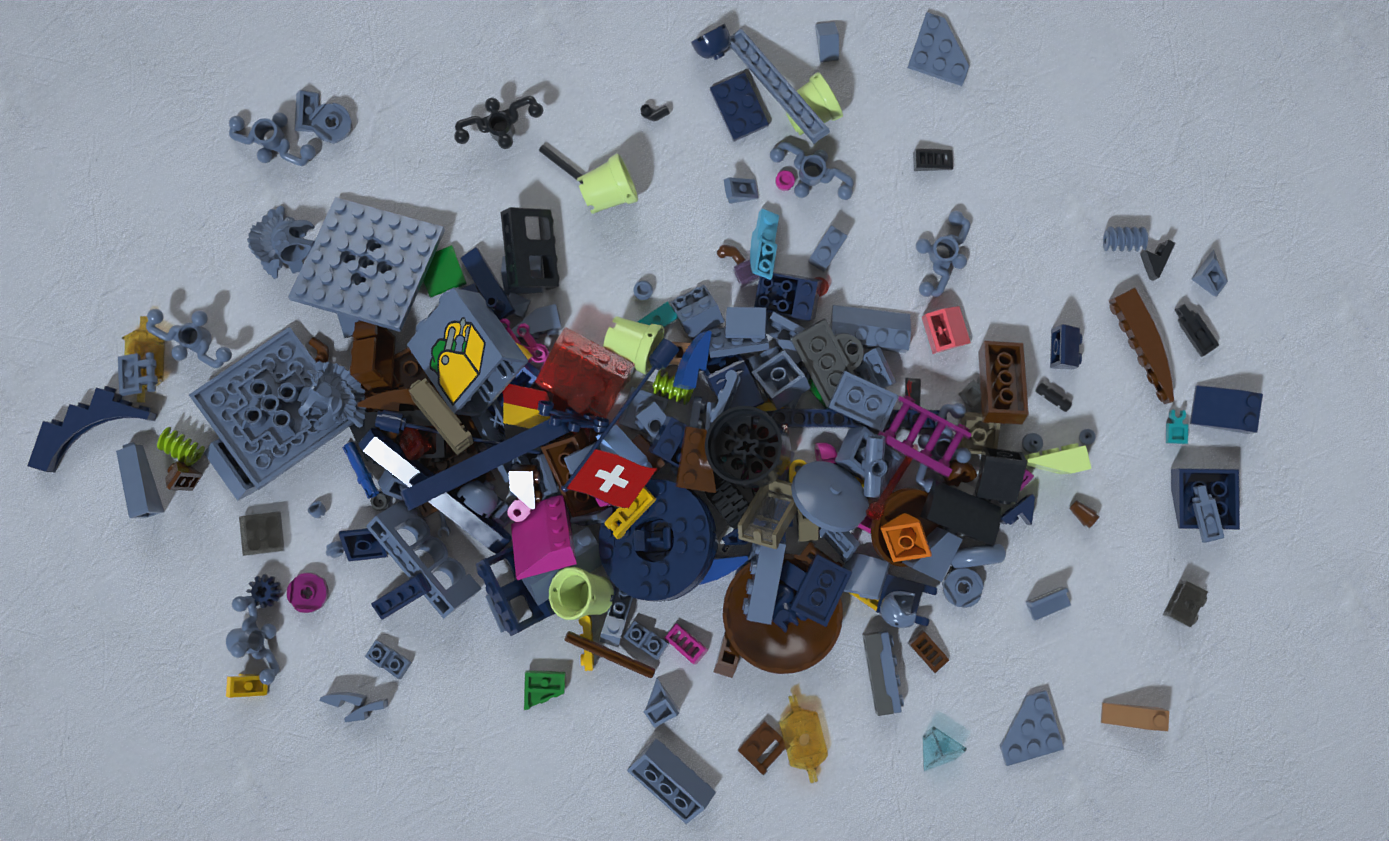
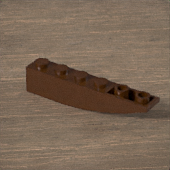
M1133 288L1110 300L1109 308L1117 316L1120 329L1129 338V346L1136 351L1138 355L1137 360L1145 368L1148 381L1157 390V398L1164 404L1174 401L1173 385L1164 346L1153 319L1136 288Z

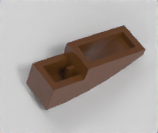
M401 389L370 396L358 402L357 407L399 411L400 403L416 404L411 398L410 389Z

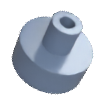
M1036 433L1027 434L1022 439V447L1029 453L1038 452L1043 447V439Z

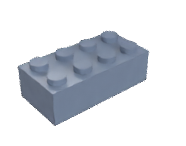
M783 539L779 542L777 550L754 543L753 551L756 556L755 559H751L750 563L752 578L747 580L746 590L748 599L744 598L742 606L743 614L746 615L748 621L771 625L786 543Z

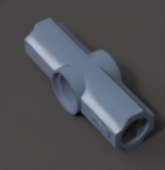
M882 435L867 436L866 457L862 461V468L865 471L864 495L866 497L877 498L882 496L883 475L887 472V464L884 462L885 436Z

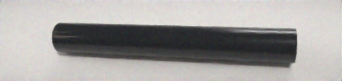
M544 145L539 148V152L577 180L578 177L582 176L581 173Z

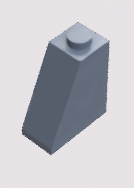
M936 527L926 537L932 556L905 560L902 563L942 582L963 539L956 536V531L948 528L943 530Z

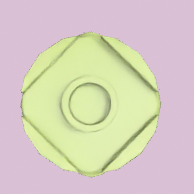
M819 72L811 76L809 82L797 90V93L824 123L830 120L836 121L843 117L842 109L834 93ZM786 112V116L788 117L795 131L798 132V135L800 136L804 134L800 127Z
M618 153L610 157L608 162L577 178V181H583L579 188L587 206L591 205L595 208L590 210L592 214L623 203L632 204L638 202V195L633 181Z
M616 316L612 322L617 324L615 327H609L603 344V348L606 350L603 352L634 366L637 371L647 374L652 368L649 357L664 338V327L657 324L647 325Z
M565 567L558 571L551 581L549 587L551 608L557 616L565 620H576L586 615H601L607 612L612 605L610 599L611 595H614L612 583L604 576L588 573L578 567Z

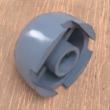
M471 480L457 492L459 498L461 496L465 498L464 503L481 516L485 513V518L492 514L498 502L497 494L493 490L495 486L487 480L484 482Z

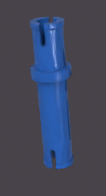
M349 442L345 444L342 448L356 473L358 484H361L368 499L377 496L379 491L372 479L373 475L367 470L355 443Z

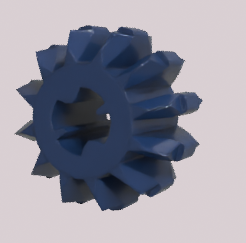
M263 574L262 577H254L255 582L251 581L248 583L252 589H247L246 592L252 594L256 606L260 605L261 608H266L267 605L270 607L274 606V601L280 600L277 594L282 593V590H277V587L281 583H274L275 577L271 576L269 578L267 574ZM264 588H266L267 591L263 595L262 591L264 590Z

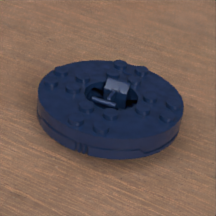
M649 480L645 487L656 498V501L632 524L622 538L616 539L613 531L608 529L605 523H601L599 554L603 568L614 585L625 594L646 601H671L691 592L707 575L716 553V526L706 503L691 489L675 487L676 483L667 480ZM611 505V507H612V514H613L619 507Z

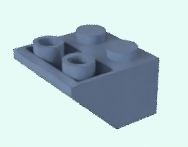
M705 285L696 287L670 302L689 339L725 322L717 303Z

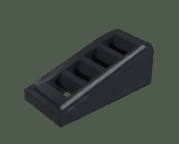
M915 149L913 152L914 171L953 170L952 150ZM943 155H947V165H944ZM921 156H925V164H922ZM929 156H932V164H929ZM936 156H939L940 164H936Z

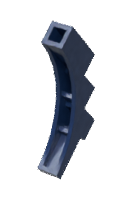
M104 386V389L96 387L90 405L78 402V405L69 404L64 421L52 419L51 422H42L27 466L44 472L55 473L62 457L70 446L92 428L108 421L123 418H140L155 421L157 414L151 412L152 408L139 405V408L132 406L133 402L122 399L123 396L116 393L117 389L109 386Z

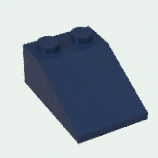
M1196 385L1190 424L1243 434L1257 433L1263 394Z

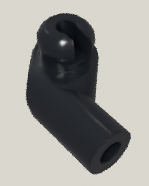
M644 104L640 109L641 115L651 121H658L670 114L666 105L655 110L649 107L648 104Z

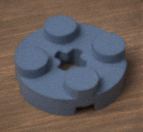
M325 103L314 110L311 119L314 133L321 140L335 144L349 135L352 122L348 111L343 106L337 103ZM336 119V126L328 127L327 120Z
M956 568L950 571L942 582L945 598L949 603L957 607H971L978 603L983 590L982 579L976 572L968 568ZM960 583L968 585L965 593L958 591Z

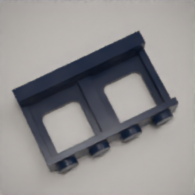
M513 546L476 563L477 573L483 579L486 585V592L492 597L495 603V610L500 614L503 626L510 636L556 614L551 608L549 599L537 605L522 579L517 580ZM505 560L514 575V581L500 587L490 566ZM518 596H523L532 612V616L518 623L508 601Z

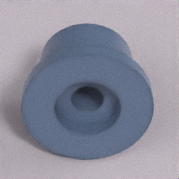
M1084 429L1079 435L1080 441L1086 445L1092 444L1096 438L1094 431L1091 429Z

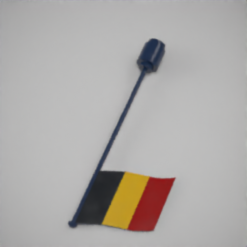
M508 384L502 391L503 425L506 440L550 419V416H542L537 410L540 400L549 401L547 392ZM386 410L383 412L378 411L375 427H379L380 430L399 434L400 430L404 431L405 427L439 434L436 429L406 423V419L403 418L401 413ZM472 437L473 441L491 445H497L501 443L477 437ZM542 446L530 451L529 453L542 455Z

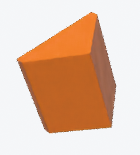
M903 513L881 526V531L893 562L932 556L919 519Z

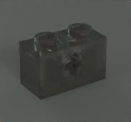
M1179 580L1163 616L1183 626L1192 627L1198 620L1200 608L1207 601L1206 595L1208 591L1186 580Z

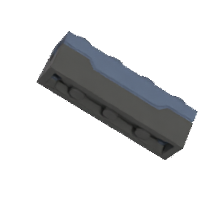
M887 631L862 634L875 713L878 716L901 713L904 701L902 694L899 695L898 687L901 686L899 675L895 674L894 667H897V659L895 655H892L891 647H894L893 637Z

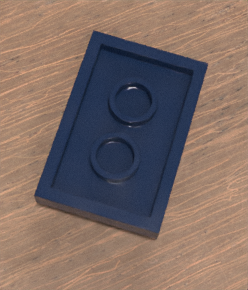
M745 72L710 88V92L733 142L769 126Z
M815 554L789 609L827 627L853 572Z

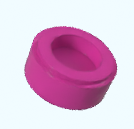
M787 170L779 172L775 180L776 186L782 191L790 190L795 183L793 173Z

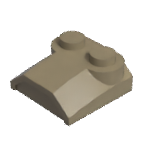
M966 412L963 418L958 419V424L969 428V433L972 435L969 439L963 436L957 449L964 447L969 449L971 454H981L982 447L998 448L1001 423L982 422V413Z

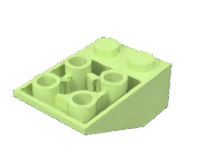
M1078 443L1061 446V451L1058 447L1042 451L1043 455H1040V452L1024 455L1027 460V466L1061 475L1092 469L1086 445L1079 446Z

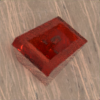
M406 427L396 437L405 456L409 460H418L432 447L421 433L414 428Z

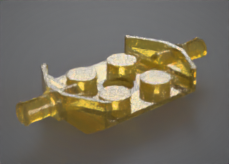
M140 316V328L122 337L125 340L124 355L138 353L142 359L146 353H154V360L157 361L155 376L158 380L156 386L163 382L165 340L148 332L146 329L148 318L147 316ZM146 368L141 369L142 377L147 376ZM142 385V393L137 394V403H146L147 385Z
M796 694L788 696L791 708L778 721V724L781 728L789 760L788 765L806 770L810 783H814V781H818L815 771L816 767L825 761L828 757V751L818 713L801 708L798 705ZM803 734H808L809 742L806 745H801L799 741Z

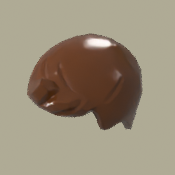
M957 459L949 462V468L952 469L949 477L943 476L945 484L959 487L961 482L968 483L973 481L977 477V473L969 462L960 463Z

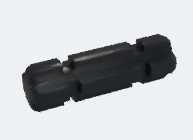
M1040 383L1036 387V393L1041 396L1044 395V398L1055 406L1059 405V408L1064 412L1071 408V401L1068 399L1064 400L1062 395L1051 388L1048 389V386L1044 383Z

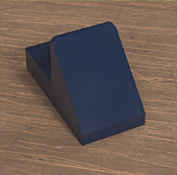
M1028 494L1001 515L1000 523L1011 525L1019 519L1018 515H1020L1027 525H1032L1035 496Z

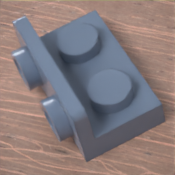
M773 312L768 322L766 334L775 339H790V337L805 328Z

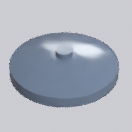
M815 461L802 466L793 478L791 491L794 502L800 512L815 525L833 532H847L859 526L866 517L868 498L864 495V488L844 468L830 462Z

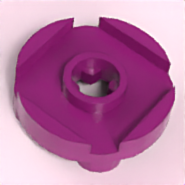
M315 573L300 574L287 587L289 603L292 604L295 610L302 613H310L322 608L328 598L326 580ZM307 587L312 591V595L309 598H306V595L303 594V590H307Z

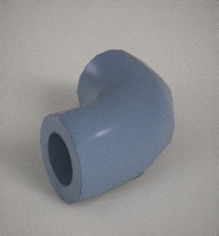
M1000 544L958 548L951 564L957 569L997 564L1004 561L1006 551Z

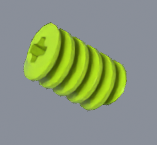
M658 370L653 384L654 394L661 390L662 397L669 393V400L676 396V402L679 403L683 398V404L687 405L694 388L685 390L673 387L675 375L668 379V372L661 376V370Z
M171 427L164 429L157 442L159 450H164L168 455L171 454V457L184 462L186 466H192L201 458L205 451L204 446L197 449V442L190 445L192 442L191 438L184 441V434L177 438V430L170 433Z

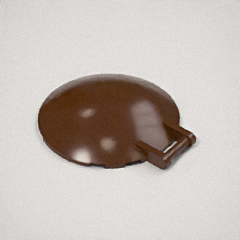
M812 541L809 542L801 555L784 553L783 564L785 560H788L806 573L812 562L807 557L809 553L814 556L817 554L841 567L843 565L839 561H834L815 547L816 544ZM750 563L745 565L735 575L724 597L723 623L731 645L744 660L754 667L770 673L791 674L816 665L832 650L842 628L843 606L841 597L827 627L809 618L806 621L797 618L799 625L796 626L790 622L785 633L773 621L770 625L746 619L742 606L744 598L748 599L746 590L747 580L752 578Z

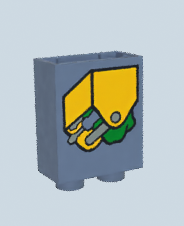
M458 288L449 289L441 295L438 307L429 317L418 323L416 334L407 343V346L448 407L457 415L481 417L528 362L526 356L492 309L486 305V301L481 294Z

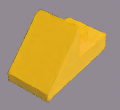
M259 674L227 676L226 697L228 698L267 695L268 685L261 683Z

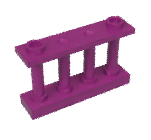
M907 395L904 398L899 396L898 402L902 403L901 408L888 431L886 430L885 433L880 431L878 435L885 436V444L948 478L952 472V469L949 468V462L963 436L967 439L971 437L970 429L962 424L956 426L915 404L916 400ZM909 408L920 413L907 439L900 442L895 439V433ZM928 417L938 424L924 450L921 449L919 452L913 449V443ZM947 427L956 432L943 458L936 461L931 458V452L943 430Z

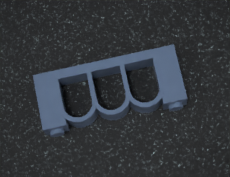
M401 500L377 514L366 527L410 579L419 573L423 575L432 589L424 596L444 619L469 601L482 588L470 574L466 575L465 569L460 562L448 557L445 544L440 539L430 536L429 526L421 517L417 516L418 512L415 508L408 510L405 502ZM397 530H409L414 534L416 543L409 546ZM424 550L432 556L434 564L427 568L415 551ZM435 571L446 573L451 579L452 586L446 590L432 573Z

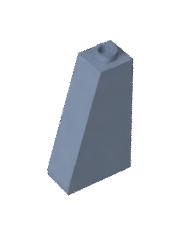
M134 442L123 445V449L117 450L116 453L129 518H148L165 512L143 445H137Z

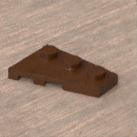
M685 426L675 487L716 493L713 469L709 465L705 453L707 430Z

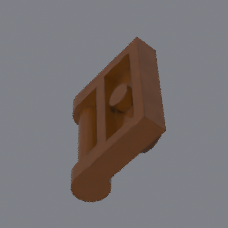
M764 720L737 750L762 775H765L768 772V767L785 749L788 750L791 745ZM777 740L780 744L760 763L757 759Z

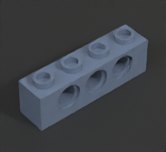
M652 401L634 415L637 419L634 421L641 431L645 429L648 433L646 438L651 444L666 419V415L655 401ZM653 420H657L660 424L657 431L650 429V423ZM672 465L673 467L670 469L677 477L678 467Z

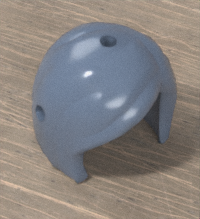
M903 591L889 593L882 600L880 606L881 616L885 622L898 628L913 626L916 613H911L915 593Z

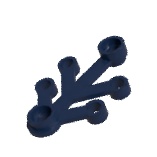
M546 400L538 402L537 410L539 414L550 416L549 424L553 426H561L562 422H569L568 430L573 432H579L580 428H594V431L604 433L610 424L609 419L595 417L596 415L586 412L582 416L577 409L572 407H566L565 412L554 409L555 404Z

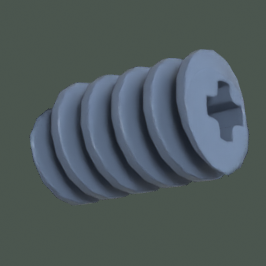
M1110 226L1103 236L1104 251H1108L1109 246H1111L1112 251H1116L1117 246H1119V250L1123 252L1125 246H1127V251L1130 252L1134 246L1135 251L1138 252L1141 246L1145 251L1148 245V232L1145 227H1140L1139 229L1137 227H1132L1131 229L1130 227H1124L1122 229V227L1114 228Z

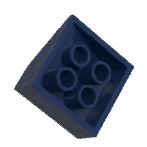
M1171 469V492L1178 529H1199L1192 504V498H1195L1193 487L1205 485L1207 494H1211L1212 498L1216 501L1222 529L1240 530L1239 470Z

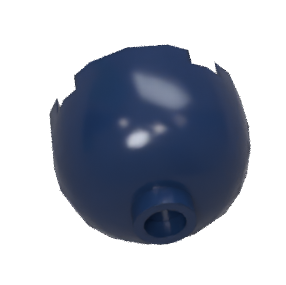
M724 23L693 40L691 44L696 53L702 58L709 59L713 57L714 60H717L725 55L723 51L729 47L730 34Z

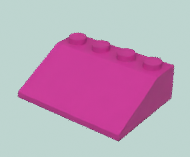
M563 495L544 499L523 521L511 524L517 580L577 564L569 511Z

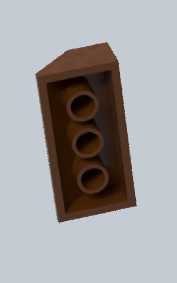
M584 428L580 429L579 432L572 431L541 447L573 518L608 507H600L596 498L588 494L572 490L563 492L561 490V486H564L571 477L564 457L590 445Z

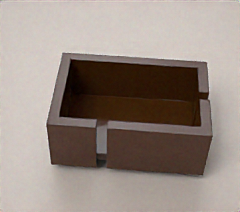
M364 321L355 322L350 375L371 393L392 389L396 337L385 327Z

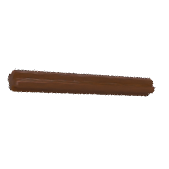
M571 631L566 633L564 640L570 644L645 677L653 678L655 674V668Z

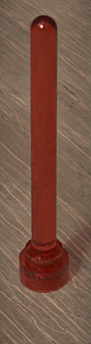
M905 456L877 502L869 505L866 510L869 518L873 520L881 519L884 514L885 502L913 460L912 458Z

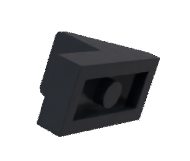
M1168 239L1162 244L1160 243L1155 250V254L1147 250L1140 253L1149 280L1154 281L1160 278L1175 246V242Z

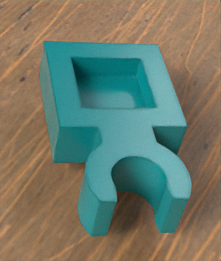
M1170 410L1169 418L1172 420V423L1166 424V443L1188 444V424H1183V420L1186 418V411H1180V416L1177 418L1175 410Z

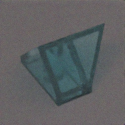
M931 727L922 737L924 771L956 760L966 752L967 748L936 727Z

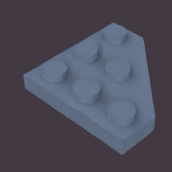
M926 12L907 68L962 86L969 64L945 18Z
M1043 690L1025 696L1018 714L1016 713L1009 726L1010 729L1000 744L1006 766L1064 750L1047 691Z

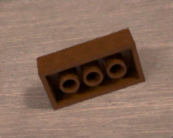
M984 341L978 351L982 422L1022 425L1029 415L1023 343Z

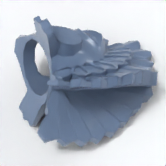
M281 205L276 210L270 209L268 215L262 217V222H257L256 226L252 225L248 233L249 238H247L251 253L260 259L263 269L274 279L278 278V270L282 268L283 263L289 266L293 274L300 272L304 264L302 260L309 254L314 244V241L302 238L306 236L309 229L315 228L314 225L307 220H295L292 217L284 218L285 208ZM299 245H302V246H304L305 248H304L303 250H301V249L299 248Z
M318 361L314 364L316 370L309 369L307 371L312 376L311 381L313 384L310 387L303 388L297 399L299 402L302 401L298 409L300 416L310 407L319 410L322 416L318 419L320 426L315 427L316 430H327L335 423H342L345 419L352 420L359 428L362 427L366 408L357 407V403L364 400L366 396L364 395L365 390L361 388V383L357 382L350 375V371L346 370L344 366H339L337 363L332 364L330 362L323 363Z

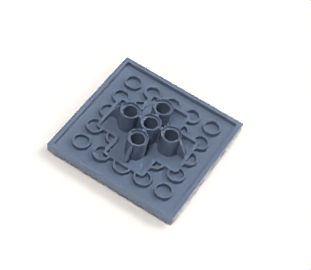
M335 197L288 298L294 302L401 332L445 229L443 226Z
M290 327L189 394L257 490L266 486L354 424L352 420L345 419L342 423H335L327 430H316L315 427L320 426L318 419L322 416L319 410L310 407L300 416L298 409L302 401L299 402L297 399L303 388L310 387L313 384L311 381L312 376L307 371L309 369L316 370L314 366L316 362ZM260 386H265L264 391L257 394V389ZM288 390H293L292 396L285 398V393ZM275 401L276 406L273 409H268L269 403ZM259 413V418L251 421L252 415ZM288 417L286 424L279 425L281 418Z

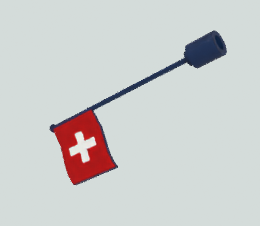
M663 338L650 355L649 359L652 368L567 483L561 486L563 492L572 490L588 494L610 505L621 508H629L657 468L641 466L617 454L597 450V448L654 370H665L679 351V348L674 343Z

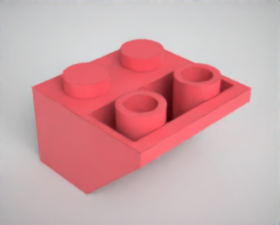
M960 306L944 308L927 313L921 317L932 354L971 343Z

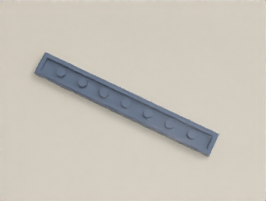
M742 28L730 36L729 46L813 144L830 133L825 123Z

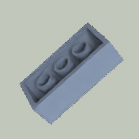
M832 305L830 328L834 335L838 333L851 334L861 342L863 348L867 349L880 347L884 351L900 353L909 351L911 337L910 314ZM850 343L848 345L851 347H857L855 343Z
M586 527L573 535L577 564L568 567H578L588 573L600 567L602 562L599 554V544L589 528ZM563 568L522 579L537 605L549 599L551 581L557 572Z
M657 738L647 746L627 769L635 779L685 824L705 810L716 794V791L708 783L704 782Z

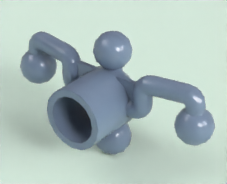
M278 112L274 114L272 120L267 118L257 120L252 126L248 137L237 133L245 125L244 120L240 116H233L229 120V136L233 140L247 145L254 142L264 147L257 152V159L261 163H268L272 160L271 150L279 152L282 159L298 166L306 165L316 154L315 148L308 144L301 147V158L288 153L290 143L285 138L284 132L281 129L287 125L288 119L283 113ZM270 130H274L273 136L265 140V134Z
M782 142L778 147L770 151V158L776 163L783 161L785 157L784 150L797 155L794 160V166L799 170V178L802 182L794 188V193L797 197H806L809 194L808 186H815L820 182L824 184L829 183L834 176L846 183L838 188L839 198L848 200L852 197L853 179L837 168H826L828 154L825 150H817L813 155L806 157L801 148L789 142ZM808 166H814L818 169L819 175L816 177L808 176L804 169Z
M960 211L951 212L948 218L953 226L963 225L959 236L950 234L940 237L933 245L927 239H920L916 243V250L921 254L929 253L934 272L942 276L936 289L930 282L920 284L919 292L924 297H938L942 295L950 278L948 268L951 262L957 269H962L967 264L966 256L958 254V245L966 240L971 224ZM936 247H946L949 250V258L940 257Z
M152 309L148 312V322L146 324L148 332L162 340H174L180 344L174 346L171 351L172 357L175 360H184L188 355L187 348L196 352L198 359L212 368H219L224 362H228L231 359L232 352L227 347H221L216 351V360L206 355L211 343V334L206 328L202 327L208 321L207 314L204 311L194 312L191 317L192 323H186L182 326L174 325L168 333L155 327L156 324L163 321L162 311ZM196 330L198 337L195 342L190 343V334Z
M960 403L954 405L945 404L941 407L938 416L945 419L947 413L950 412L955 419H961L966 414V408ZM945 427L931 452V458L936 461L943 458L936 451L937 444L942 440H946L949 443L952 441L953 432L949 428ZM929 434L919 436L918 445L920 448H925L931 437ZM967 448L956 449L952 458L956 457L958 462L967 463L971 459V452ZM920 463L916 475V483L923 487L925 492L929 493L935 479H924L928 467Z
M237 596L232 601V608L237 612H242L248 607L250 617L243 621L242 628L232 629L226 637L227 649L236 658H241L245 654H252L255 659L265 657L271 669L262 670L259 680L265 685L271 684L279 673L280 668L271 650L265 648L264 640L271 639L276 635V627L268 623L263 625L261 630L258 629L256 624L258 613L254 598L252 596Z

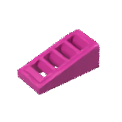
M678 623L664 637L665 640L695 665L709 650ZM680 631L681 635L674 641V636ZM686 636L688 639L680 646L679 643ZM691 642L694 643L687 652L685 649ZM697 647H698L700 650H699V651L697 652V654L693 657L691 654H692V653L697 649Z

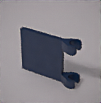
M887 574L876 612L881 614L880 606L882 600L889 593L903 591L915 593L911 613L915 612L917 614L922 592L936 595L938 589ZM916 615L915 623L924 626L929 625L930 620L928 618Z

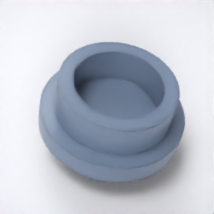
M639 281L634 286V295L639 300H647L653 294V287L647 281Z
M336 541L326 546L327 556L337 558L343 555L344 548L341 541Z

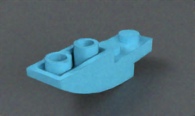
M761 209L758 213L756 229L752 232L750 264L752 273L771 280L777 251L775 239L779 215Z

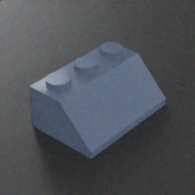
M219 438L211 442L204 454L238 501L257 491L222 440Z

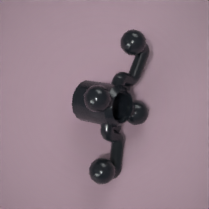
M526 96L511 103L509 109L498 111L500 102L496 98H488L485 102V109L491 114L484 118L472 116L457 121L454 139L459 144H466L469 141L470 135L463 127L477 124L479 131L490 133L492 138L498 142L499 147L509 149L513 145L512 137L515 133L513 124L519 118L517 109L530 104L528 108L529 115L539 118L543 114V106L537 103L533 96ZM500 121L507 122L504 130L495 131L493 129L496 123Z

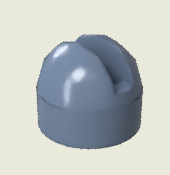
M320 501L313 502L308 508V513L314 518H321V515L324 516L326 512L325 506Z

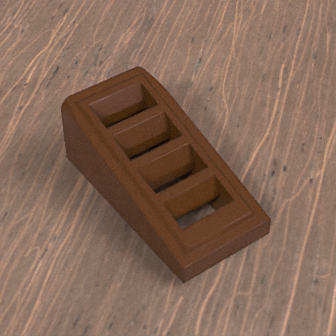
M923 630L908 643L934 673L949 661L946 655ZM925 639L927 642L918 648L917 646ZM931 645L932 648L923 654L922 651ZM936 651L937 653L930 660H928L927 657L932 652ZM941 656L942 660L933 666L932 663Z

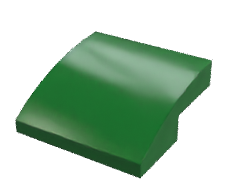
M452 245L435 252L423 281L430 298L442 294L449 289L467 284Z

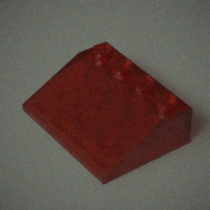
M565 327L535 380V384L597 417L607 418L632 376L635 364Z

